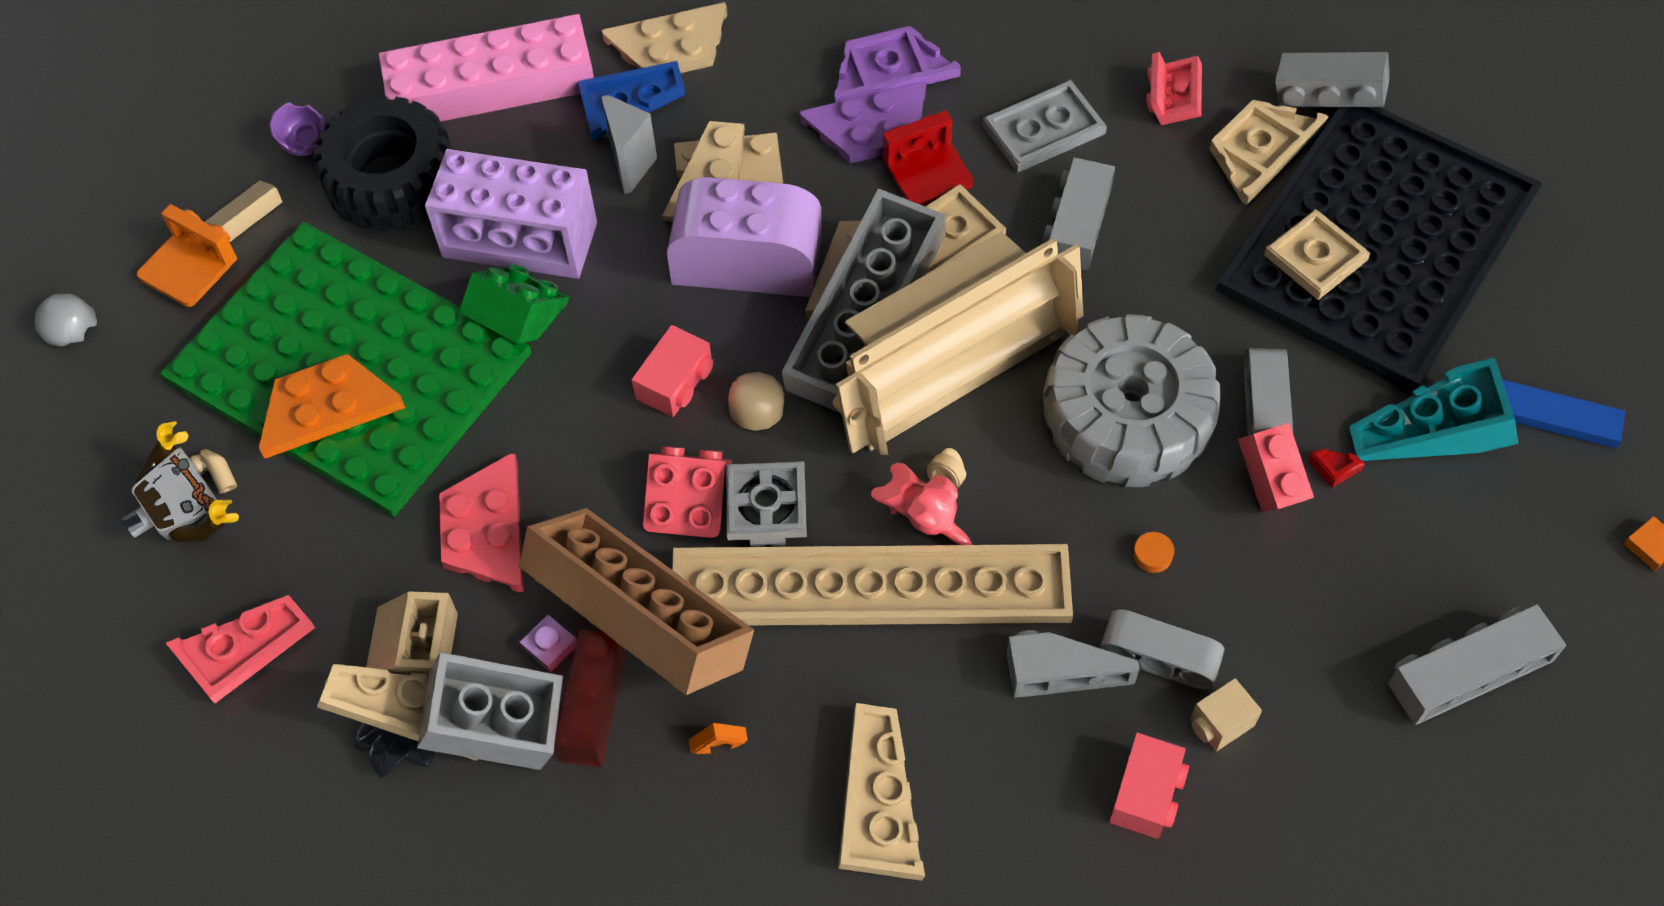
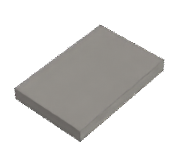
M1071 80L988 115L982 121L983 128L1017 173L1106 134L1107 129L1106 124Z

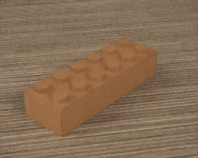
M584 508L527 527L519 567L685 695L743 670L754 629L589 509Z

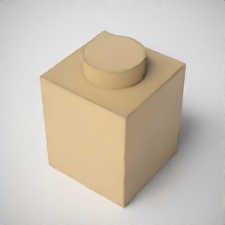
M1235 678L1198 702L1190 720L1198 738L1204 743L1209 742L1217 752L1253 728L1262 710Z

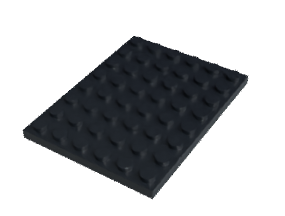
M1339 107L1218 281L1216 291L1414 391L1419 388L1539 191L1542 182L1380 107ZM1315 209L1370 252L1368 261L1319 300L1264 256L1267 246Z

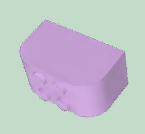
M711 177L696 178L686 182L679 190L667 249L672 285L811 297L817 280L823 240L820 202L809 191L790 184Z

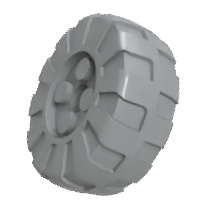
M1133 314L1112 319L1108 316L1088 323L1086 328L1075 336L1071 334L1055 354L1054 361L1046 376L1043 393L1046 428L1051 429L1053 444L1067 462L1070 460L1082 469L1083 474L1102 483L1106 481L1122 484L1123 487H1146L1152 482L1168 481L1182 474L1189 468L1195 458L1200 457L1214 432L1220 408V384L1215 380L1216 368L1206 350L1201 346H1197L1191 340L1190 334L1169 322L1165 324L1152 320L1151 316Z

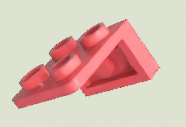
M662 446L661 453L649 454L643 518L644 529L648 532L707 538L717 537L721 532L726 464H732V459H722L723 452L714 450H700L699 456L684 455L685 448Z

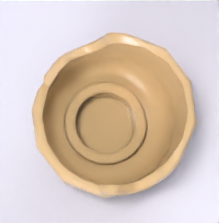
M761 372L745 373L737 377L736 381L731 385L728 396L731 419L741 428L753 431L769 429L780 421L783 416V387L774 376Z

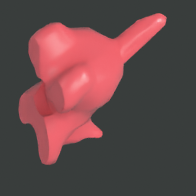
M895 463L890 467L893 475L892 480L886 483L885 486L874 488L871 491V498L888 506L891 515H895L898 511L907 517L919 532L926 535L942 533L957 545H973L967 534L954 523L958 491L952 481L945 476L935 475L928 483H924L906 464Z

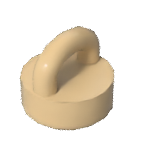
M945 448L941 454H937L926 469L930 480L935 475H943L950 479L957 489L966 479L962 458L952 448Z

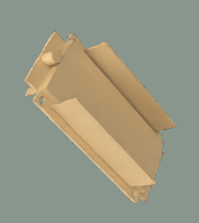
M1000 232L846 320L845 324L867 345L850 355V360L846 362L848 377L836 383L838 395L833 400V406L843 417L849 451L853 454L867 445L870 451L876 449L880 455H888L887 441L1063 337V329L1070 335L1073 334L1075 336L1078 334V319L1084 316L1080 247L1075 244L1058 254L1057 240L1052 238L1026 253L1003 232Z

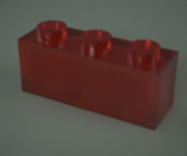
M579 631L555 739V747L563 763L602 767L625 659L624 647L617 644L615 640L604 632Z

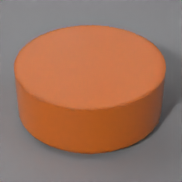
M1148 532L1141 535L1137 539L1133 551V558L1137 566L1149 573H1160L1166 570L1174 556L1172 541L1164 534L1158 532Z

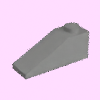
M1027 630L1009 637L1007 659L1014 698L1134 685L1140 669L1138 660L1051 632L1038 633L1034 630Z

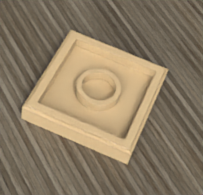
M1315 209L1267 246L1264 256L1319 300L1368 261L1370 252Z

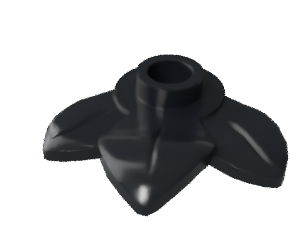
M365 723L359 728L354 741L355 748L370 750L371 764L381 778L392 772L406 757L417 765L428 767L435 752L417 748L418 741Z

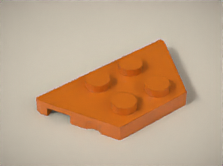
M346 354L275 379L259 449L264 459L406 407L401 395L350 355Z

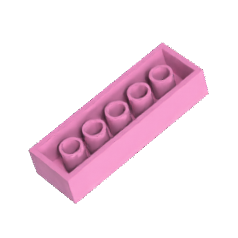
M580 14L379 53L385 94L388 99L394 100L397 96L408 99L409 103H412L414 100L426 106V109L433 111L439 117L440 122L580 94L578 81L594 78Z

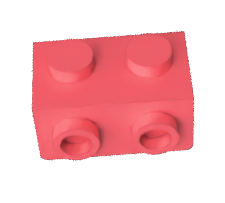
M1160 52L1152 53V66L1147 69L1151 92L1146 95L1150 113L1156 114L1161 126L1201 117L1202 63L1199 57L1194 56L1165 63Z

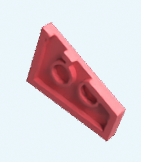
M286 595L245 611L236 620L221 626H217L216 623L202 628V633L185 640H181L179 637L166 642V644L215 704L315 629V627L293 599Z

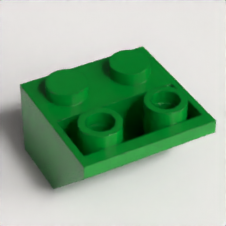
M510 264L504 268L490 267L488 270L472 272L459 313L520 344L538 340L567 305L570 297L558 291L559 287L556 284L546 280H537L529 276V271L526 268Z

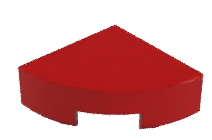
M1330 449L1314 451L1310 453L1308 461L1332 488L1362 471L1365 465L1359 457L1352 453L1347 455L1341 452L1330 451Z

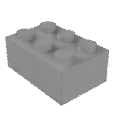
M440 652L429 671L417 748L541 770L554 752L563 676Z

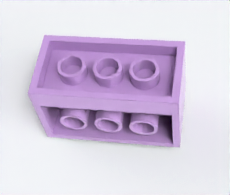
M446 149L425 204L442 258L498 267H508V265L514 264L524 267L530 272L575 279L580 278L597 225L586 169Z

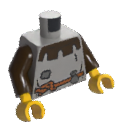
M176 421L163 423L158 427L156 433L158 440L136 477V484L131 489L141 507L123 517L122 521L134 538L155 526L160 535L166 540L201 542L206 541L220 530L224 523H234L239 519L238 513L226 514L227 506L232 504L233 501L217 500L181 447L176 450V444L184 443L188 439L186 431L173 435V428L177 424Z

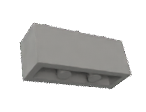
M1388 52L1282 53L1275 80L1278 106L1384 107L1390 80Z
M1074 157L1070 171L1063 170L1059 184V191H1063L1062 198L1055 197L1050 216V218L1055 219L1054 225L1047 224L1042 244L1055 238L1057 240L1058 254L1077 244L1080 247L1081 269L1088 271L1111 192L1115 166Z

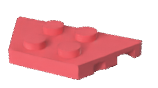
M509 454L439 493L441 562L444 569L460 574L469 573L475 579L488 583L491 580L509 585L513 591L523 592V570L519 567L522 545L518 466L515 454Z

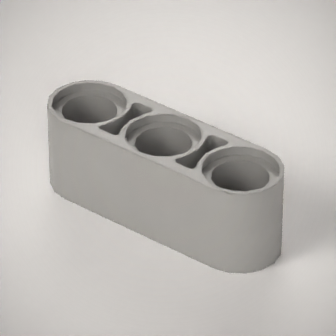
M1247 348L1244 358V382L1248 435L1290 423L1293 432L1286 349Z
M1121 609L1114 610L1111 613L1099 647L1100 649L1138 660L1140 670L1202 690L1214 687L1225 652L1223 645L1212 638Z

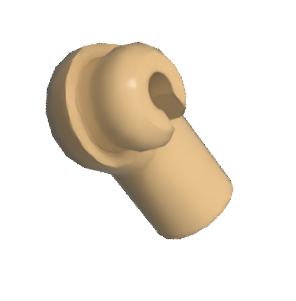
M209 449L200 450V454L191 456L190 460L200 475L206 471L210 472L220 494L229 492L237 487V483L224 457Z

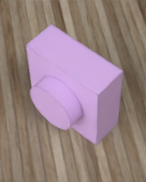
M547 615L520 641V645L526 653L547 671L551 672L578 646L576 637L551 616Z

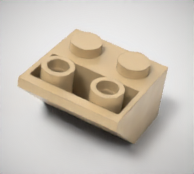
M408 591L377 608L366 667L385 669L393 674L410 675L411 672L428 674L429 677V671L439 653L451 654L458 613L449 593Z

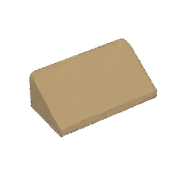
M259 180L207 219L205 223L211 226L217 224L229 234V242H231L283 201L276 187Z

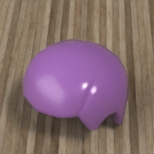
M286 103L273 112L269 123L271 135L280 148L295 156L313 155L317 146L316 141L321 131H327L324 117L308 104L306 106H296L292 103Z

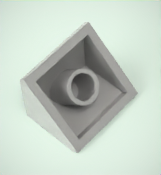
M601 96L609 141L624 194L631 193L657 159L651 115L612 96Z

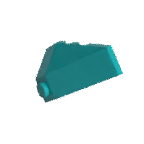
M1495 357L1455 367L1444 373L1445 378L1428 388L1423 385L1413 391V396L1397 405L1389 404L1349 426L1357 457L1362 461L1473 454L1518 444L1515 418Z

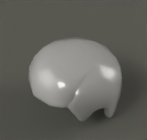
M53 294L39 305L35 313V331L50 346L64 347L70 343L84 341V334L87 328L95 327L97 324L95 310L74 294Z

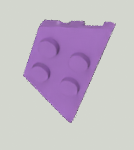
M911 26L848 40L844 49V60L839 71L838 86L834 93L835 103L925 81L927 85L960 77L961 67L955 60L950 63L940 55V48L932 42L924 40L922 35Z
M922 81L800 111V121L803 126L807 127L810 125L820 134V140L827 146L836 149L838 155L849 164L883 156V133L890 131L894 127L904 126L921 119L923 102L926 97V82Z

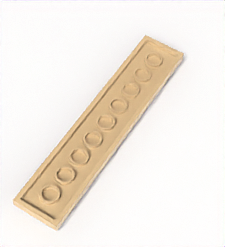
M1068 544L673 548L672 570L749 626L1072 623L1073 619Z

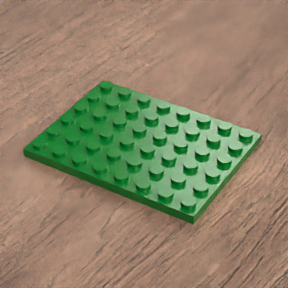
M303 221L165 367L160 375L167 384L261 439L275 379L346 354L350 355L401 395L406 408L284 453L394 518L532 352L529 344H517L459 313L460 307Z

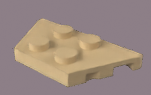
M723 2L603 29V40L608 46L612 44L620 51L621 58L628 64L634 65L637 69L674 61L678 62L680 73L713 66L716 46L719 44L722 35L721 27L723 20L727 17V6Z
M1252 100L1211 140L1209 149L1241 201L1247 205L1326 126L1327 115L1318 113L1316 118L1297 115V108L1277 107L1267 102Z

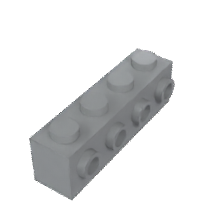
M1538 604L1526 610L1516 607L1503 614L1499 618V622L1488 626L1485 622L1480 623L1468 630L1464 638L1455 642L1451 638L1445 639L1434 645L1430 649V653L1418 658L1416 654H1412L1400 660L1395 665L1396 671L1388 685L1413 724L1417 725L1554 662L1566 647V644Z

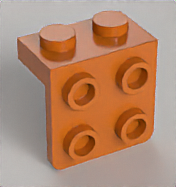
M170 204L161 215L172 236L138 270L137 276L142 283L186 307H192L238 258L229 242V234L217 224L211 226L203 222L193 211L189 209L183 211Z

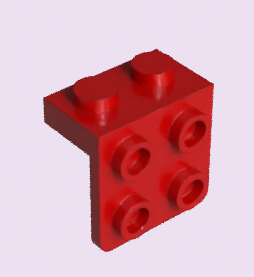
M947 110L934 115H927L918 121L894 127L890 131L883 133V161L905 199L922 206L932 203L960 184L966 190L971 189L973 186L972 175L951 143L953 120Z

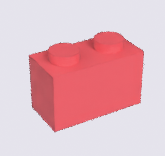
M671 325L632 378L635 399L674 418L681 407H686L689 404L694 388L700 379H706L712 370L713 359L711 358L710 343Z
M1290 423L1238 439L1261 512L1281 509L1314 498Z
M1136 733L1109 823L1159 839L1164 826L1172 828L1179 803L1171 801L1174 789H1183L1190 766L1182 763L1186 748Z

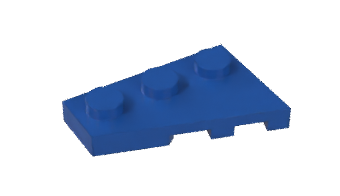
M677 61L578 81L592 141L608 133L601 96H612L650 113L685 95L684 83Z

